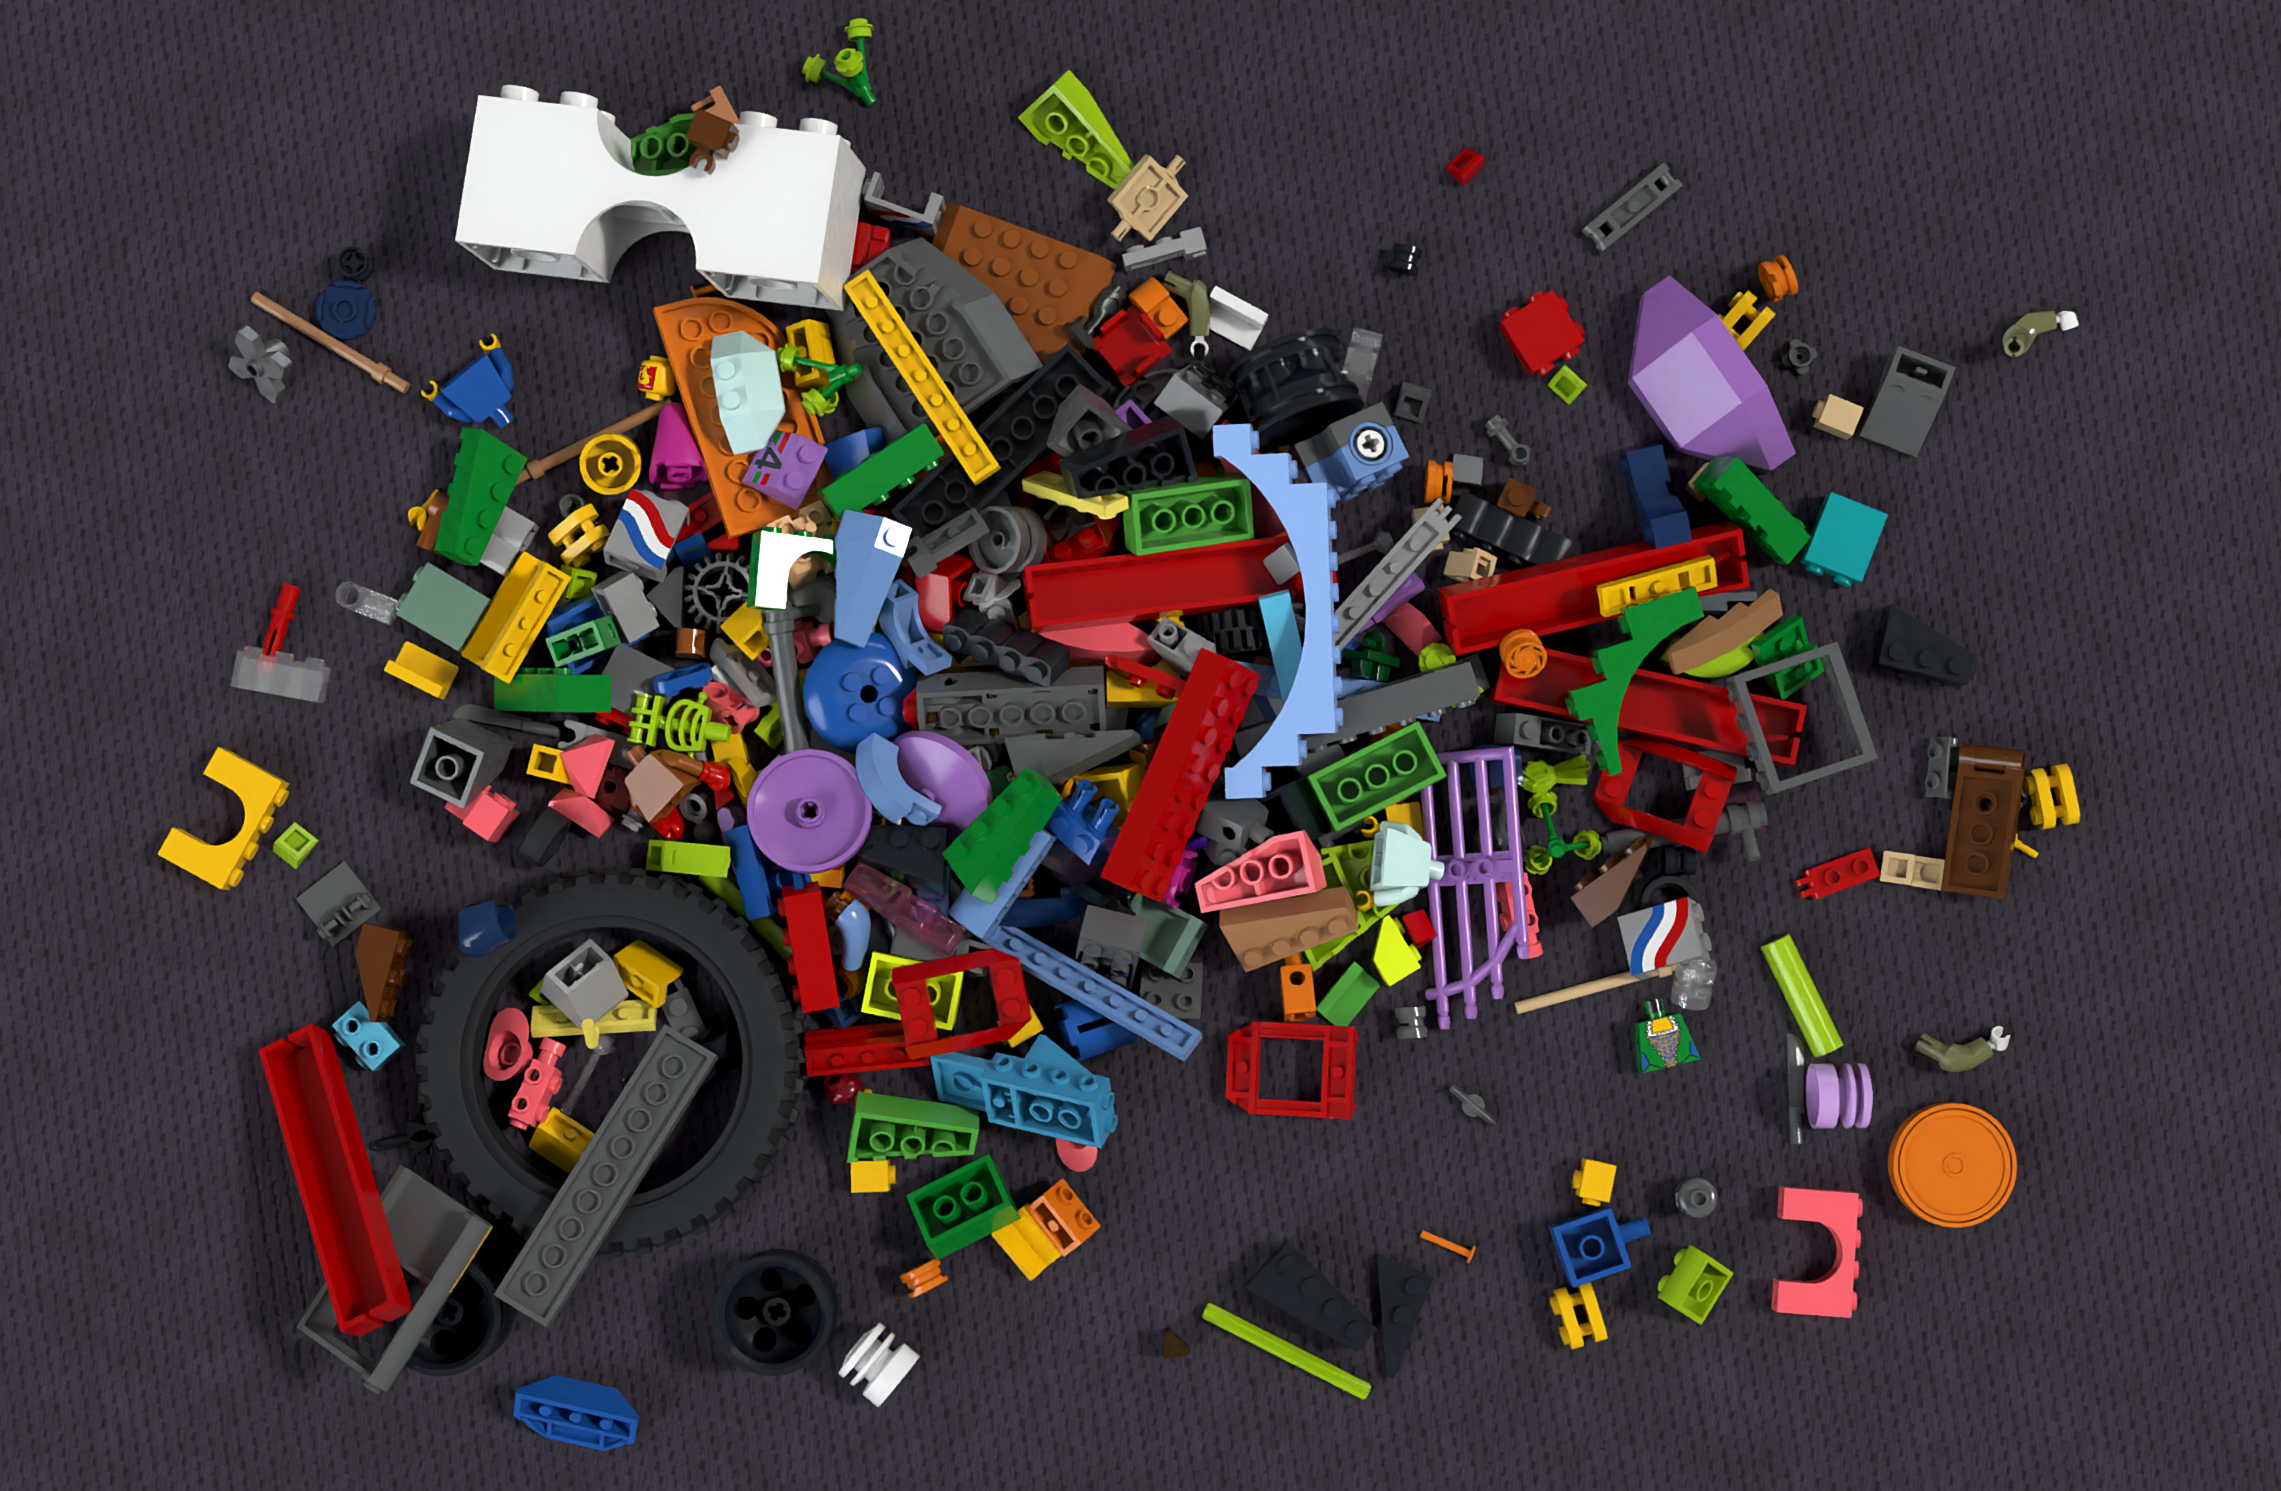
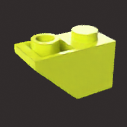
M1386 915L1381 919L1372 956V962L1387 986L1393 985L1421 968L1418 961L1422 959L1414 944L1407 945L1402 937L1406 931L1397 917L1392 919L1390 915Z

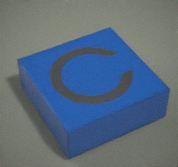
M701 532L673 545L687 571L694 568L696 563H704V557L706 556L710 559L714 558Z

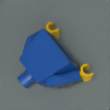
M491 334L494 339L491 346H485L482 340L479 341L480 346L484 350L479 357L442 387L434 381H429L434 386L433 393L429 395L424 390H421V394L433 401L450 418L466 423L475 420L480 424L487 417H490L501 429L514 418L503 405L512 398L510 391L514 386L511 364L500 348L499 340L494 334Z

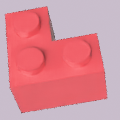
M488 785L464 809L449 801L445 804L444 808L463 820L465 826L487 841L500 843L520 814V812L514 809L516 803L503 794L500 795L497 792L492 794L489 792L492 787L491 785Z

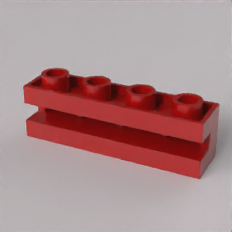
M818 881L806 883V888L794 890L793 885L781 887L783 898L777 899L780 917L786 916L788 927L782 928L785 946L791 945L793 956L787 957L789 973L790 975L796 974L798 984L792 986L795 1004L801 1003L803 1013L840 1007Z
M902 1022L845 1027L840 1030L832 1028L805 1031L806 1044H804V1054L808 1077L931 1065L930 1056L910 1060L905 1049L906 1041Z

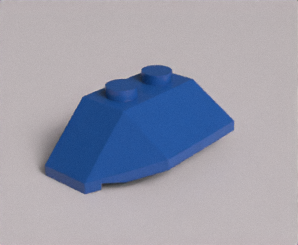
M556 1375L518 1388L516 1391L513 1416L518 1420H523L528 1427L544 1438L602 1451L635 1443L639 1415L616 1388Z

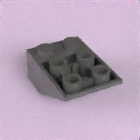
M1897 346L1889 354L1859 436L1916 458L1943 402L1956 367Z
M1195 360L1172 376L1154 404L1198 438L1204 440L1213 432V425H1219L1240 402V398L1234 390L1233 382L1227 379L1223 381L1214 374L1216 371L1212 366L1204 361L1198 362Z
M1087 905L1075 961L1120 987L1131 990L1148 919Z

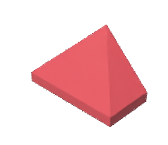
M1408 602L1382 620L1417 657H1419L1420 651L1427 645L1434 642L1438 643L1442 639L1426 616Z
M595 734L560 753L575 792L593 799L595 798L615 743L614 740Z
M565 787L548 804V806L568 817L598 838L615 821L613 817L587 796Z

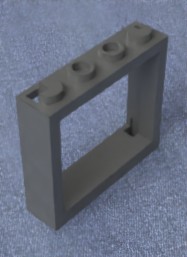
M1838 642L1726 679L1728 683L1726 687L1729 692L1727 695L1731 703H1735L1738 712L1735 716L1739 730L1745 732L1748 741L1746 751L1749 759L1755 761L1758 770L1756 780L1760 782L1762 791L1765 790L1766 796L1878 759ZM1821 657L1855 757L1779 781L1745 682Z

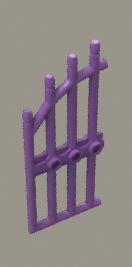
M1514 746L1435 753L1440 764L1447 765L1453 855L1438 856L1433 785L1421 791L1424 841L1430 843L1432 847L1431 860L1444 863L1443 877L1440 880L1429 878L1427 886L1430 922L1437 937L1432 939L1435 987L1428 988L1425 995L1428 1001L1436 1000L1440 1029H1449L1448 996L1463 992L1464 1002L1466 1003L1467 1019H1475L1477 1017L1475 986L1490 975L1493 984L1491 987L1493 999H1503L1502 962L1514 943H1518L1516 947L1519 959L1529 957ZM1491 760L1503 761L1509 851L1493 852L1487 761ZM1474 762L1481 853L1466 854L1459 763ZM1512 881L1514 921L1500 942L1496 882ZM1483 883L1489 959L1474 971L1468 884ZM1456 885L1462 979L1447 984L1440 886Z

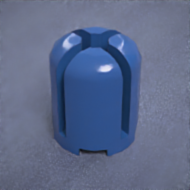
M1075 999L1056 1004L1054 1007L1055 1009L1061 1008L1063 1020L1057 1023L1065 1047L1072 1046L1077 1062L1132 1044L1138 1038L1137 1034L1116 1022L1079 1032L1078 1026L1104 1018L1105 1016Z

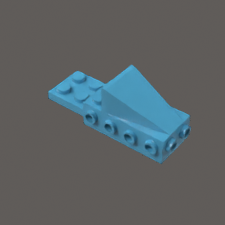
M1039 1034L1025 1058L997 1052L992 1060L956 1052L930 1056L938 1100L987 1112L988 1122L1097 1148H1102L1109 1134L1113 1133L1117 1127L1118 1117L1114 1113L1113 1103L1115 1096L1114 1092H1111L1110 1078L1094 1075L1046 1035Z

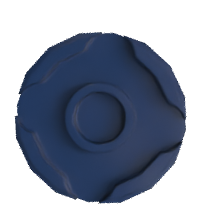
M351 280L336 281L330 284L331 286L321 292L315 306L316 319L322 329L330 336L343 341L356 340L366 335L373 327L377 316V305L371 292L360 283Z

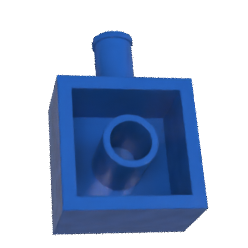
M1606 1205L1548 1225L1568 1284L1573 1288L1631 1268L1625 1243L1651 1235L1649 1225L1644 1216L1640 1219L1618 1225L1612 1209Z

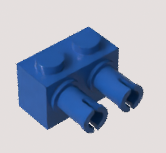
M1080 780L1073 796L1059 803L1047 821L1045 828L1085 863L1090 865L1109 856L1120 833V830L1112 824L1115 815L1119 811V805L1115 804L1113 809H1111L1115 801L1105 798L1101 800L1096 810L1090 805V802L1097 791V787L1093 785L1089 790L1092 782Z

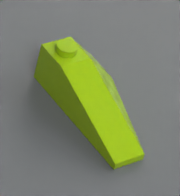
M1070 70L1065 72L1018 116V119L1037 140L1046 146L1051 141L1064 150L1062 156L1068 160H1071L1073 156L1086 164L1088 173L1113 189H1116L1135 167L1090 92Z

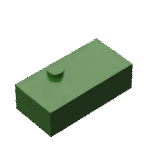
M1239 472L1198 477L1199 481L1194 482L1180 481L1174 482V485H1154L1136 491L1131 489L1122 490L1121 495L1128 497L1129 508L1123 511L1126 550L1136 556L1254 539L1250 479Z
M1419 721L1308 776L1306 780L1333 833L1336 834L1443 780L1447 775Z

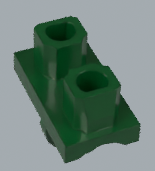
M1370 631L1365 634L1361 641L1362 652L1344 648L1343 658L1352 660L1350 676L1388 683L1390 667L1399 668V658L1383 654L1386 649V639L1382 633Z

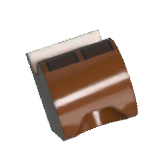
M678 628L676 658L708 661L710 634L705 630Z

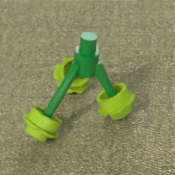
M860 18L850 20V25L844 28V31L848 33V40L857 42L858 51L856 52L855 49L850 48L843 49L834 60L836 70L845 77H852L850 80L847 81L826 71L827 61L821 59L819 54L814 58L810 56L807 58L802 73L806 75V82L811 80L818 83L823 76L845 87L850 92L853 91L857 98L861 97L865 105L868 106L876 101V98L872 94V86L868 82L864 41L872 39L871 31L874 29L873 25L868 24L867 19Z
M790 342L786 343L785 347H779L776 358L782 372L787 370L794 372L798 364L828 371L830 385H821L818 389L812 388L809 392L802 393L804 400L801 402V405L811 416L817 413L822 417L823 413L830 414L834 412V407L837 406L839 401L837 390L842 385L853 381V377L862 374V368L858 362L849 366L847 364L842 366L827 364L800 357V348L791 346Z
M1551 791L1534 793L1527 803L1528 808L1532 809L1536 817L1544 818L1549 834L1547 849L1541 846H1532L1530 850H1527L1528 861L1525 863V868L1531 874L1538 873L1543 875L1547 873L1552 864V857L1559 858L1567 851L1574 850L1575 854L1579 857L1591 860L1602 849L1599 835L1593 830L1579 832L1571 844L1565 843L1562 837L1556 836L1551 815L1557 809V796Z

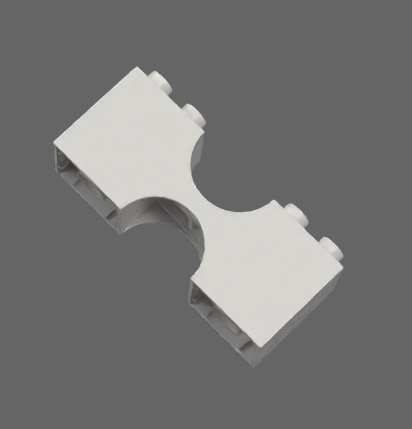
M516 85L502 86L500 97L478 95L455 241L493 269L610 283L617 262L635 242L647 235L661 231H680L691 234L696 250V270L726 297L840 311L845 310L847 292L843 285L848 283L866 168L851 150V143L837 135L838 126L822 119L803 118L800 120L799 131L776 128L777 119L771 115L752 111L741 112L739 124L733 123L740 131L738 134L740 136L738 146L733 153L730 152L727 160L713 154L716 167L711 175L704 171L707 160L703 159L699 161L696 169L690 165L670 175L645 176L635 173L631 158V140L614 125V115L600 111L597 108L598 99L593 96L579 92H562L559 104L538 102L539 93L537 91Z

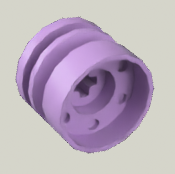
M1831 1063L1810 1064L1806 1075V1108L1811 1127L1814 1129L1835 1128L1840 1115L1841 1122L1845 1128H1851L1854 1123L1858 1128H1867L1871 1119L1873 1091L1866 1064L1855 1063L1852 1068L1850 1064L1843 1063L1838 1076L1834 1065Z

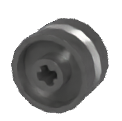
M990 506L980 510L979 515L986 523L990 532L980 537L977 541L968 544L970 556L977 567L986 573L1016 574L1022 573L1024 566L1038 565L1042 561L1046 551L1047 534L1044 523L1036 512L1028 507Z

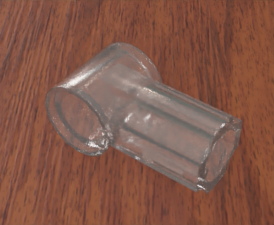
M350 581L342 583L336 589V601L345 609L390 626L397 618L396 613L399 609L397 608V603L399 600ZM357 589L359 594L357 601L353 604H348L347 594L351 590Z

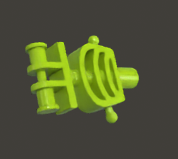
M706 692L698 694L697 703L687 699L677 701L670 709L668 716L665 717L662 715L664 697L655 695L653 708L648 710L652 695L636 693V707L632 708L631 712L637 714L636 722L629 721V726L632 728L630 738L627 739L628 742L643 744L642 737L644 729L648 730L646 745L656 747L659 728L665 729V737L669 747L679 753H687V756L695 759L694 753H703L705 751L707 740L729 742L732 726L711 722L712 709L703 705L708 697ZM687 707L683 712L681 719L677 718L678 713L683 708ZM695 711H697L693 718V721H691L690 719ZM644 715L651 716L650 724L642 723ZM674 730L679 732L680 746L674 740ZM687 733L690 734L691 746L688 744Z

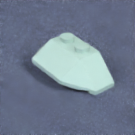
M743 330L713 337L710 361L720 419L733 454L736 456L764 450L769 442L768 440L786 412L776 352Z

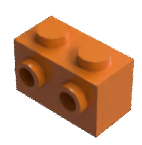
M1063 1178L1025 1208L1063 1257L1081 1245L1101 1227Z

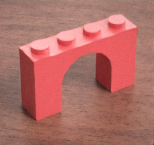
M1779 1186L1777 1217L1822 1223L1830 1230L1835 1239L1836 1258L1831 1269L1825 1275L1815 1280L1802 1281L1773 1278L1772 1310L1779 1313L1851 1318L1852 1310L1855 1311L1857 1307V1293L1853 1292L1854 1279H1858L1859 1263L1855 1261V1249L1859 1248L1861 1243L1860 1230H1857V1217H1861L1863 1211L1862 1199H1858L1859 1193Z

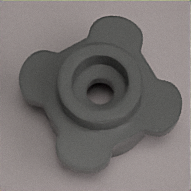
M1794 339L1789 343L1790 349L1787 354L1782 356L1781 362L1783 366H1790L1796 369L1798 374L1804 375L1809 371L1811 361L1817 357V351L1815 348L1801 343L1800 340ZM1798 354H1800V355L1802 356V359H1801V360H1798V359H1797L1796 356H1797Z

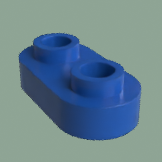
M696 663L657 675L652 679L655 693L662 694V697H672L678 695L681 689L687 687H704L708 685V680L713 678L711 664Z

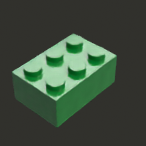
M990 1154L906 1195L927 1247L937 1260L1021 1219L1003 1176Z

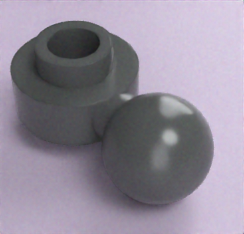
M693 789L679 803V808L687 820L696 823L693 829L696 841L701 844H710L716 839L718 834L716 825L707 820V816L712 810V802L704 791Z

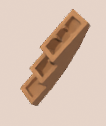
M1768 589L1750 606L1738 602L1719 620L1711 615L1707 616L1667 650L1671 672L1677 675L1703 665L1737 648L1762 632L1783 615L1779 593Z

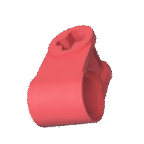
M709 682L708 685L703 687L702 692H706L708 696L703 705L712 709L711 722L731 725L732 734H738L744 729L747 722H754L759 718L760 709L756 708L747 696L720 682Z

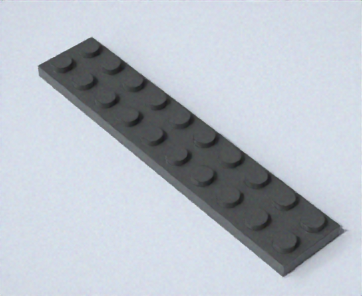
M664 1024L494 1293L496 1297L547 1328L551 1326L719 1058L716 1054Z

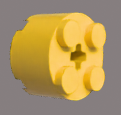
M614 432L603 433L594 437L583 448L579 462L581 475L585 483L600 494H620L630 489L638 480L642 470V455L637 445L629 437ZM612 456L616 457V464L619 466V469L612 468L610 471H607L605 469L606 462L603 461L604 457L608 459Z

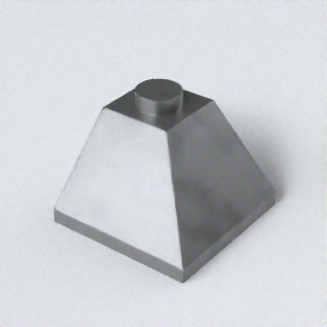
M1079 383L1059 406L1046 444L1065 458L1127 433L1132 429L1101 397Z

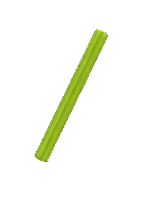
M1208 1303L1202 1313L1203 1319L1362 1400L1366 1399L1371 1390L1369 1383L1212 1303Z

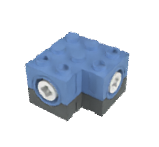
M1383 402L1332 423L1320 434L1293 445L1286 452L1292 455V460L1297 461L1298 477L1297 479H1292L1293 484L1328 483L1330 484V490L1335 489L1336 503L1340 500L1342 503H1346L1359 496L1358 493L1365 489L1370 492L1385 484L1384 481L1392 478L1394 473L1403 469L1401 464L1409 458V455L1395 426H1392L1393 422Z

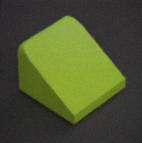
M562 564L561 571L572 577L563 591L564 598L577 600L593 593L591 588L595 586L598 573Z
M294 822L274 842L273 852L297 869L319 840Z

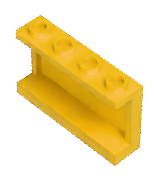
M521 551L467 641L461 655L509 684L572 577L527 552Z

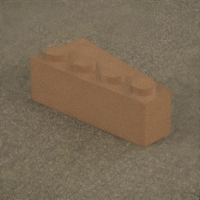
M1342 886L1307 893L1305 896L1285 897L1274 901L1221 909L1219 927L1245 972L1358 931V909L1346 887Z

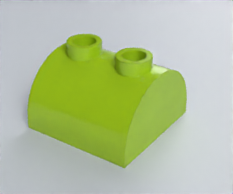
M1689 1245L1687 1250L1681 1249L1674 1258L1676 1267L1670 1276H1663L1659 1281L1658 1290L1660 1293L1657 1297L1702 1325L1732 1277L1733 1272L1699 1249Z

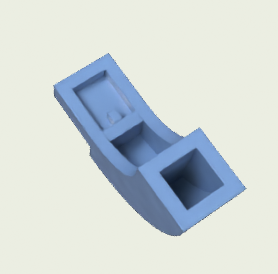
M899 578L892 582L878 615L883 635L893 644L902 665L906 669L916 666L927 676L951 667L952 656L939 646L923 627L918 611L919 594Z
M872 733L861 741L856 749V770L865 795L872 805L891 822L895 823L902 817H905L912 824L921 827L925 826L939 816L942 806L914 791L906 784L897 765L899 747L876 733Z

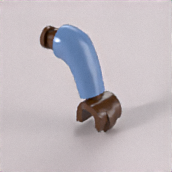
M837 890L826 901L823 908L826 911L828 909L832 910L831 915L836 919L834 925L842 935L841 962L834 967L835 978L840 975L846 982L848 989L844 992L845 1000H849L857 996L867 983L870 966L866 962L865 956L870 938L871 919L868 910L857 899L853 902L847 898L841 899V893Z

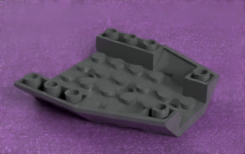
M923 237L886 250L849 277L848 282L869 269L879 285H888L889 295L887 298L911 334H920L922 338L921 349L945 384L952 383L954 386L953 397L966 416L1015 382L1022 385L1044 366L997 294ZM847 293L844 311L826 309L840 366L844 364L849 366L858 362L862 368V374L853 377V381L845 384L849 400L868 429L882 428L885 446L920 423H925L936 438L941 433Z

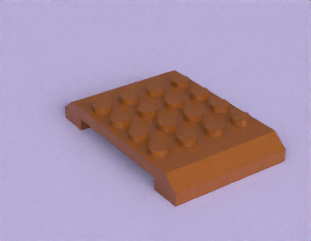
M947 203L932 245L997 294L1043 365L1067 343L1083 357L1086 349L1078 347L1062 327L1066 322H1075L1079 316H1086L1087 320L1083 326L1084 329L1093 316V306L1106 287L1110 286L1117 264L1097 254L962 205Z

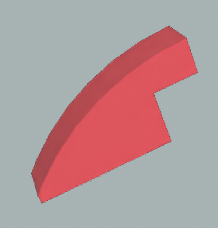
M1128 622L1035 633L1042 640H1053L1067 647L1070 650V661L1103 660L1104 666L1105 657L1110 654L1120 658L1124 657L1140 664L1158 662L1161 658L1157 651L1147 642L1149 634ZM1029 624L1026 626V630L1030 631Z

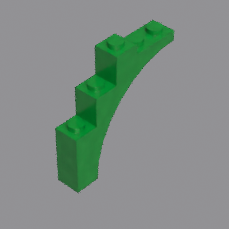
M1687 586L1620 608L1622 616L1617 617L1622 634H1628L1629 638L1595 648V657H1592L1591 661L1596 675L1601 674L1602 679L1568 689L1569 697L1565 698L1570 716L1575 715L1579 721L1590 719L1591 723L1586 724V728L1591 741L1596 740L1600 752L1595 753L1598 766L1601 771L1606 770V773L1610 776L1622 773L1618 753L1617 724L1621 703L1632 676L1643 659L1661 640L1681 626L1704 617L1697 590L1694 586Z

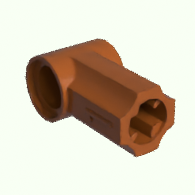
M438 491L431 500L428 509L429 518L416 544L440 556L442 554L435 551L434 548L443 511H447L449 495L442 491Z

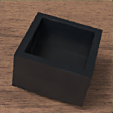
M1305 776L1266 794L1264 798L1257 799L1268 809L1265 827L1274 831V836L1305 830L1312 842L1331 832Z

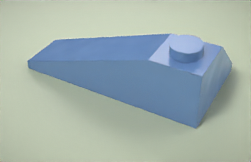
M844 510L835 537L836 599L834 601V638L865 648L902 561L912 528L885 517Z

